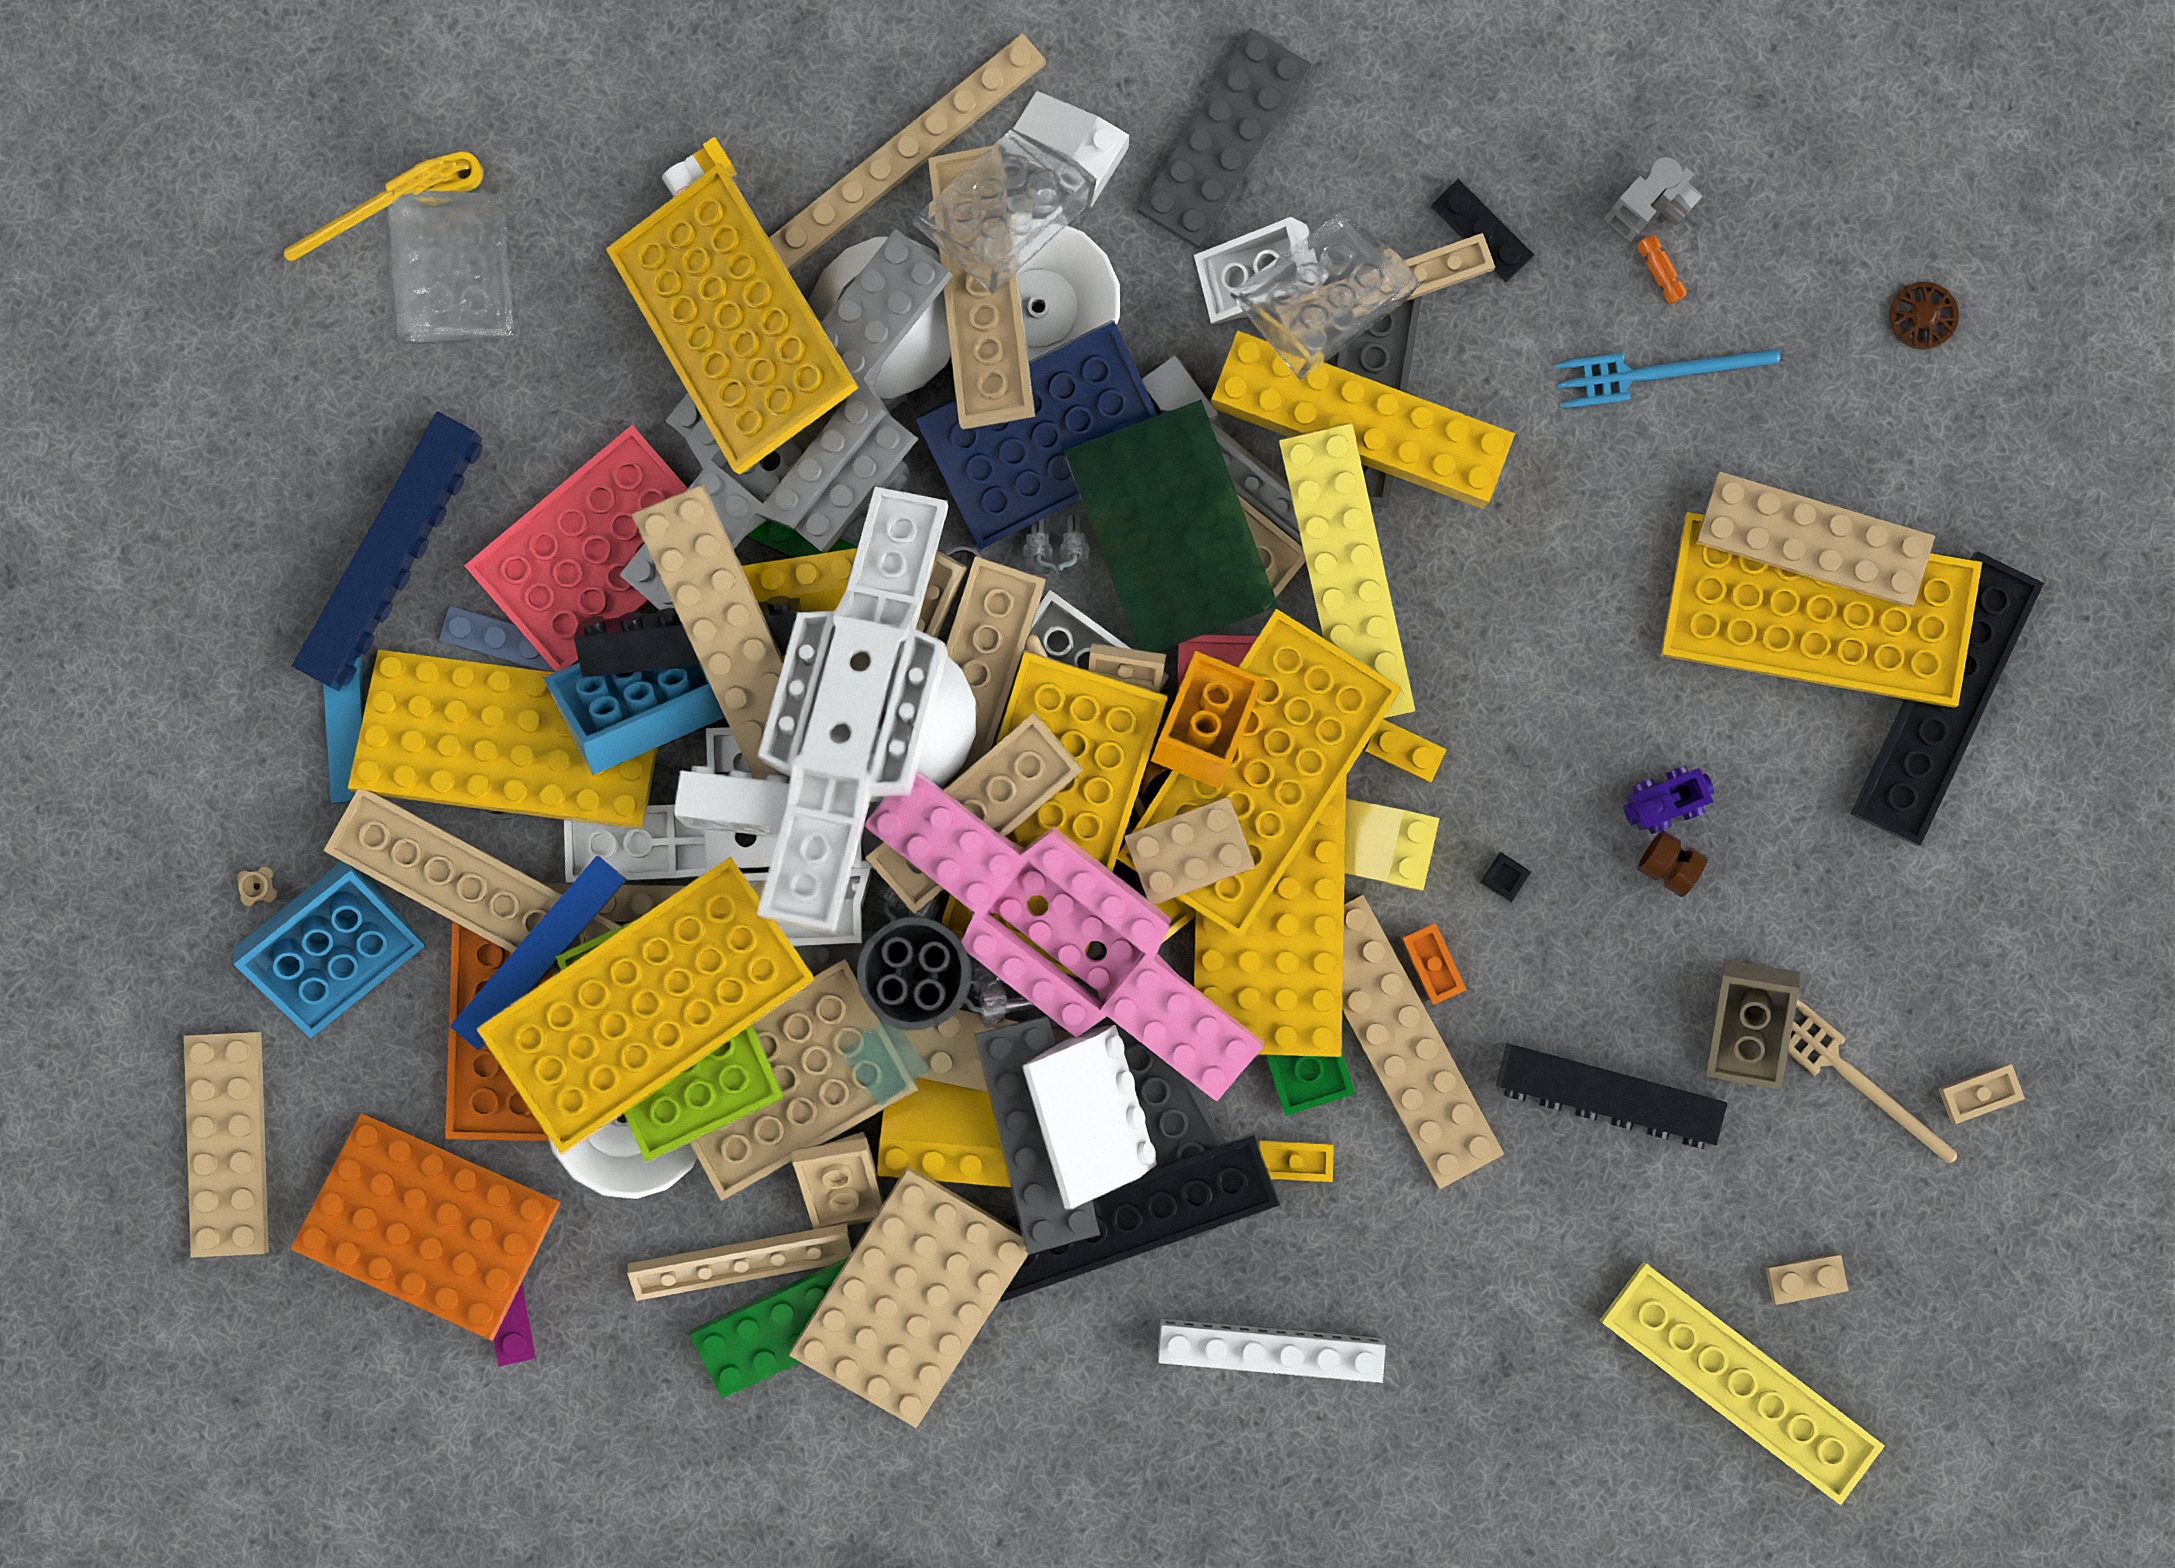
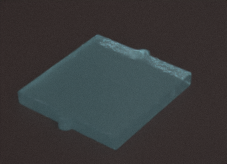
M885 1022L881 1023L871 1032H863V1038L842 1053L880 1106L902 1090L908 1091L911 1083L930 1070V1067L902 1029Z

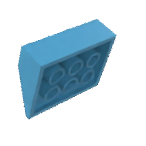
M577 663L544 677L545 684L580 754L593 775L725 718L701 665L582 678L580 664Z
M340 861L234 947L233 965L311 1039L424 948L425 943L369 875Z

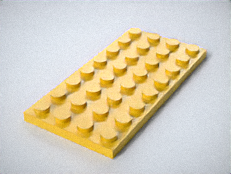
M721 163L717 164L606 248L732 470L737 474H742L859 388L731 175Z
M1692 512L1685 514L1660 656L1946 707H1958L1982 562L1930 553L1915 604L1909 608L1697 544L1696 540L1704 515Z
M1278 609L1275 610L1238 667L1264 678V681L1221 788L1219 789L1172 770L1132 832L1134 833L1230 797L1256 867L1179 895L1177 898L1240 939L1244 936L1402 689V687ZM1125 843L1117 859L1137 872L1127 843Z
M378 650L348 789L355 793L357 790H364L385 797L643 830L658 747L593 775L580 754L545 684L544 677L555 672Z
M1025 651L996 745L1035 712L1083 767V771L1006 835L1005 838L1025 848L1052 827H1055L1113 872L1168 695ZM950 894L941 924L952 930L962 941L975 912ZM1041 895L1031 896L1027 901V907L1033 914L1041 915L1048 910V901ZM989 913L1064 973L1078 977L998 913ZM1088 943L1085 947L1086 954L1088 952L1090 943Z
M1346 777L1242 939L1196 910L1194 988L1264 1042V1047L1258 1055L1341 1057Z
M731 856L477 1028V1031L560 1155L567 1153L816 981L776 921L762 918L757 914L761 900Z

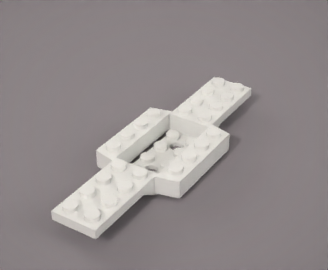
M875 487L848 586L836 611L799 612L797 614L758 753L764 764L791 777L788 804L757 913L762 918L835 933L871 796L911 794L948 653L943 642L916 630L948 510L946 500ZM899 643H905L869 775L866 765ZM859 652L867 653L871 657L870 666L862 672H857L850 668V659ZM838 724H846L852 731L850 739L842 744L834 743L830 739L832 728Z

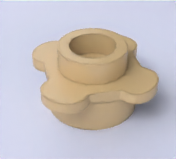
M261 867L259 871L255 872L244 870L238 874V889L241 894V902L244 905L253 906L258 901L273 902L276 899L277 891L273 888L272 884L274 872L271 868ZM256 883L260 884V888L258 890L254 888V885Z

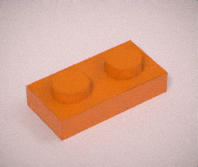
M1436 923L1401 938L1431 1005L1440 1003L1467 990Z

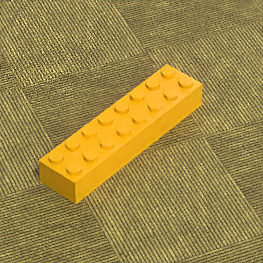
M1238 330L1211 399V405L1215 410L1288 437L1353 423L1361 464L1484 509L1490 502L1515 435L1513 432Z

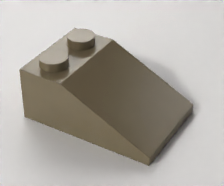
M1724 959L1706 1077L1782 1089L1799 993L1800 972Z

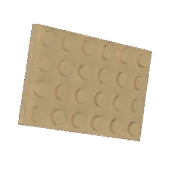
M847 959L814 976L816 981L753 1024L785 1098L690 1142L721 1201L792 1162L793 1150L820 1146L919 1089L882 1021L873 1013L861 996L857 976Z
M907 1166L790 1349L789 1356L917 1428L1028 1256L1021 1232Z

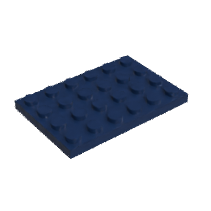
M1110 320L1028 361L1035 417L962 429L959 424L955 397L914 418L979 550L1175 453L1114 320Z

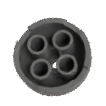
M905 917L891 921L877 931L872 938H869L859 958L857 981L861 996L880 1020L900 1029L923 1030L944 1023L961 1008L970 990L972 966L969 954L966 952L960 938L948 927L927 918ZM919 968H924L928 976L926 980L919 982L915 978V972Z

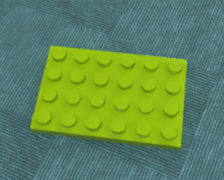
M634 921L556 956L561 971ZM752 1024L627 1110L624 1115L645 1162H650L784 1099L785 1096Z

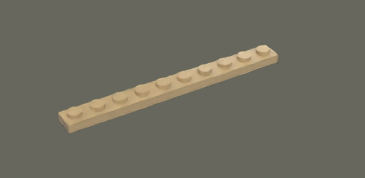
M1023 33L769 237L770 242L787 270L790 272L919 168L929 157L935 155L1044 67L1046 60Z

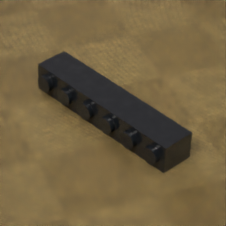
M775 596L768 599V601L757 602L781 656L786 655L797 614L802 612L800 599ZM665 608L657 613L641 615L639 612H629L618 618L604 619L602 616L588 617L578 623L574 634L582 678L701 665L675 608Z
M1506 1043L1496 1081V1086L1505 1089L1503 1096L1525 1101L1526 1095L1541 1098L1540 1106L1561 1111L1562 1104L1575 1107V1115L1596 1121L1598 1114L1612 1117L1611 1125L1632 1130L1633 1125L1638 1124L1648 1127L1646 1134L1668 1140L1670 1133L1683 1137L1682 1144L1703 1150L1705 1143L1717 1146L1728 1102L1509 1043Z

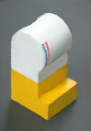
M715 137L703 144L704 148L686 158L685 161L672 166L663 174L662 179L673 197L719 163L727 169L731 177L737 175L732 163Z

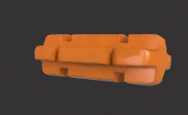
M1653 234L1642 239L1637 244V248L1642 257H1647L1648 261L1646 264L1658 286H1663L1664 291L1662 293L1666 301L1672 304L1684 298L1687 291L1681 281L1677 282L1676 277L1678 275L1665 251H1660L1662 245L1657 236Z

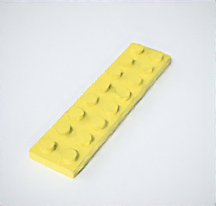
M1353 423L1280 439L1279 443L1323 638L1402 687L1383 718L1414 712V700Z
M1642 1262L1599 1320L1839 1505H1842L1885 1446L1645 1262Z

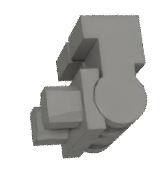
M1663 157L1656 160L1643 177L1639 176L1604 217V220L1631 242L1651 218L1655 221L1661 213L1677 226L1703 195L1688 183L1695 175L1686 167L1682 172V168L1676 160Z

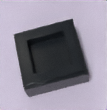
M1499 852L1479 883L1512 903L1531 871L1502 852Z

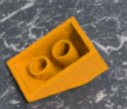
M1195 651L1151 761L1220 789L1236 753L1264 678Z

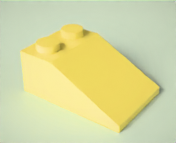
M1346 799L1345 874L1411 890L1423 891L1440 818Z

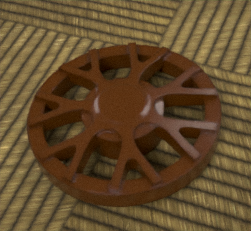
M1916 282L1906 286L1895 296L1889 310L1890 326L1896 337L1905 345L1920 350L1933 349L1945 343L1954 334L1959 321V310L1954 297L1944 287L1932 282ZM1921 289L1924 300L1917 302L1912 290ZM1934 291L1943 297L1938 305L1930 301ZM1900 301L1912 306L1909 313L1897 310ZM1950 308L1951 318L1940 317L1939 309ZM1897 315H1900L1902 318L1897 320ZM1909 319L1913 328L1904 333L1899 323ZM1937 323L1947 330V333L1942 338L1933 328ZM1918 330H1927V342L1917 341ZM1910 333H1912V334H1913L1912 339L1909 338L1907 335H1909Z

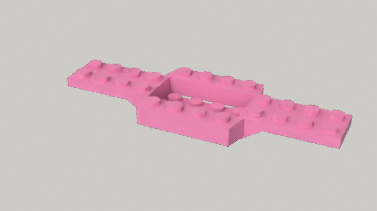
M918 770L916 771L911 794L886 796L863 825L975 912L961 941L966 952L1076 1038L1108 1016L1216 1102L1264 1047V1042L1180 977L1159 956L1157 952L1168 931L1171 918L1057 828L1052 827L1030 845L1023 848L999 835ZM1041 895L1048 901L1049 907L1044 914L1036 915L1029 911L1027 901L1031 896ZM989 913H998L1095 989L1098 992L1099 999ZM1091 941H1100L1106 946L1107 954L1101 960H1092L1086 954V945Z

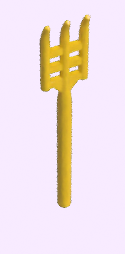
M441 159L424 160L385 184L387 190L380 192L287 247L283 252L284 257L290 262L295 261L389 206L400 196L410 193L418 195L453 173L468 169L469 165L466 163L443 161Z

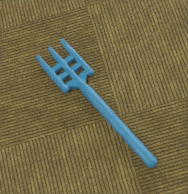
M1773 349L1645 366L1633 370L1623 363L1625 355L1621 352L1570 359L1555 364L1554 368L1583 367L1584 377L1557 384L1558 389L1586 387L1587 397L1560 403V408H1570L1630 400V393L1627 388L1633 381H1649L1776 364L1780 361L1781 355L1778 350ZM1615 362L1616 373L1609 374L1607 363ZM1591 365H1599L1600 375H1592ZM1618 382L1619 393H1611L1610 383ZM1601 384L1603 395L1595 396L1594 385Z

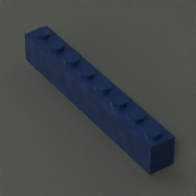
M436 411L291 665L292 667L337 691H340L342 685L347 686L350 684L356 673V667L353 665L361 654H366L371 648L375 638L373 632L379 622L382 623L388 618L393 607L391 601L397 590L401 591L408 583L411 576L410 567L416 558H421L429 544L427 537L433 527H438L442 523L447 512L445 508L451 495L455 496L461 490L465 480L464 472L469 463L474 464L482 452L483 446L481 442L483 439L474 430Z

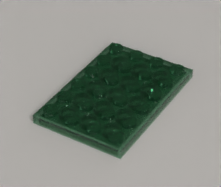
M1202 399L1063 451L1137 650L1156 653L1278 607Z

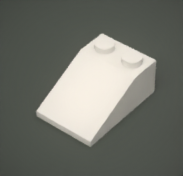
M1036 91L1001 147L1002 155L1092 208L1128 150L1129 135L1094 114Z
M1292 217L1194 255L1211 324L1275 310V306L1324 289L1308 226Z

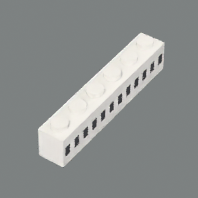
M1161 1319L1158 1361L1164 1364L1383 1383L1386 1345L1381 1338Z

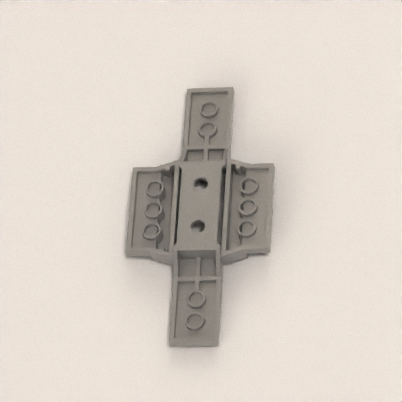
M897 229L892 232L820 323L859 388L773 450L778 452L781 458L780 464L775 470L766 471L763 467V458L740 475L732 470L730 464H725L727 461L726 457L689 393L685 395L666 419L669 425L685 437L703 468V471L687 490L704 483L733 550L748 533L768 520L797 531L821 552L827 553L871 499L874 488L880 487L918 440L915 435L891 417L873 386L885 360L954 275ZM644 543L620 573V576L659 610L675 608Z

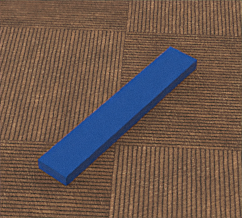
M597 855L454 1020L450 1027L475 1049L481 1050L486 1043L477 1031V1028L530 993L557 962L556 956L564 953L627 879L602 857Z

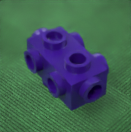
M1687 765L1666 772L1668 780L1656 785L1653 779H1649L1631 786L1634 793L1625 796L1628 804L1623 806L1629 824L1631 826L1637 824L1639 830L1649 828L1650 833L1653 834L1671 827L1670 819L1683 815L1686 821L1706 813L1703 806L1714 802L1711 794H1714V787L1709 776L1706 773L1702 774L1700 768L1689 771ZM1681 786L1686 787L1689 791V796L1686 800H1681L1679 793H1677Z

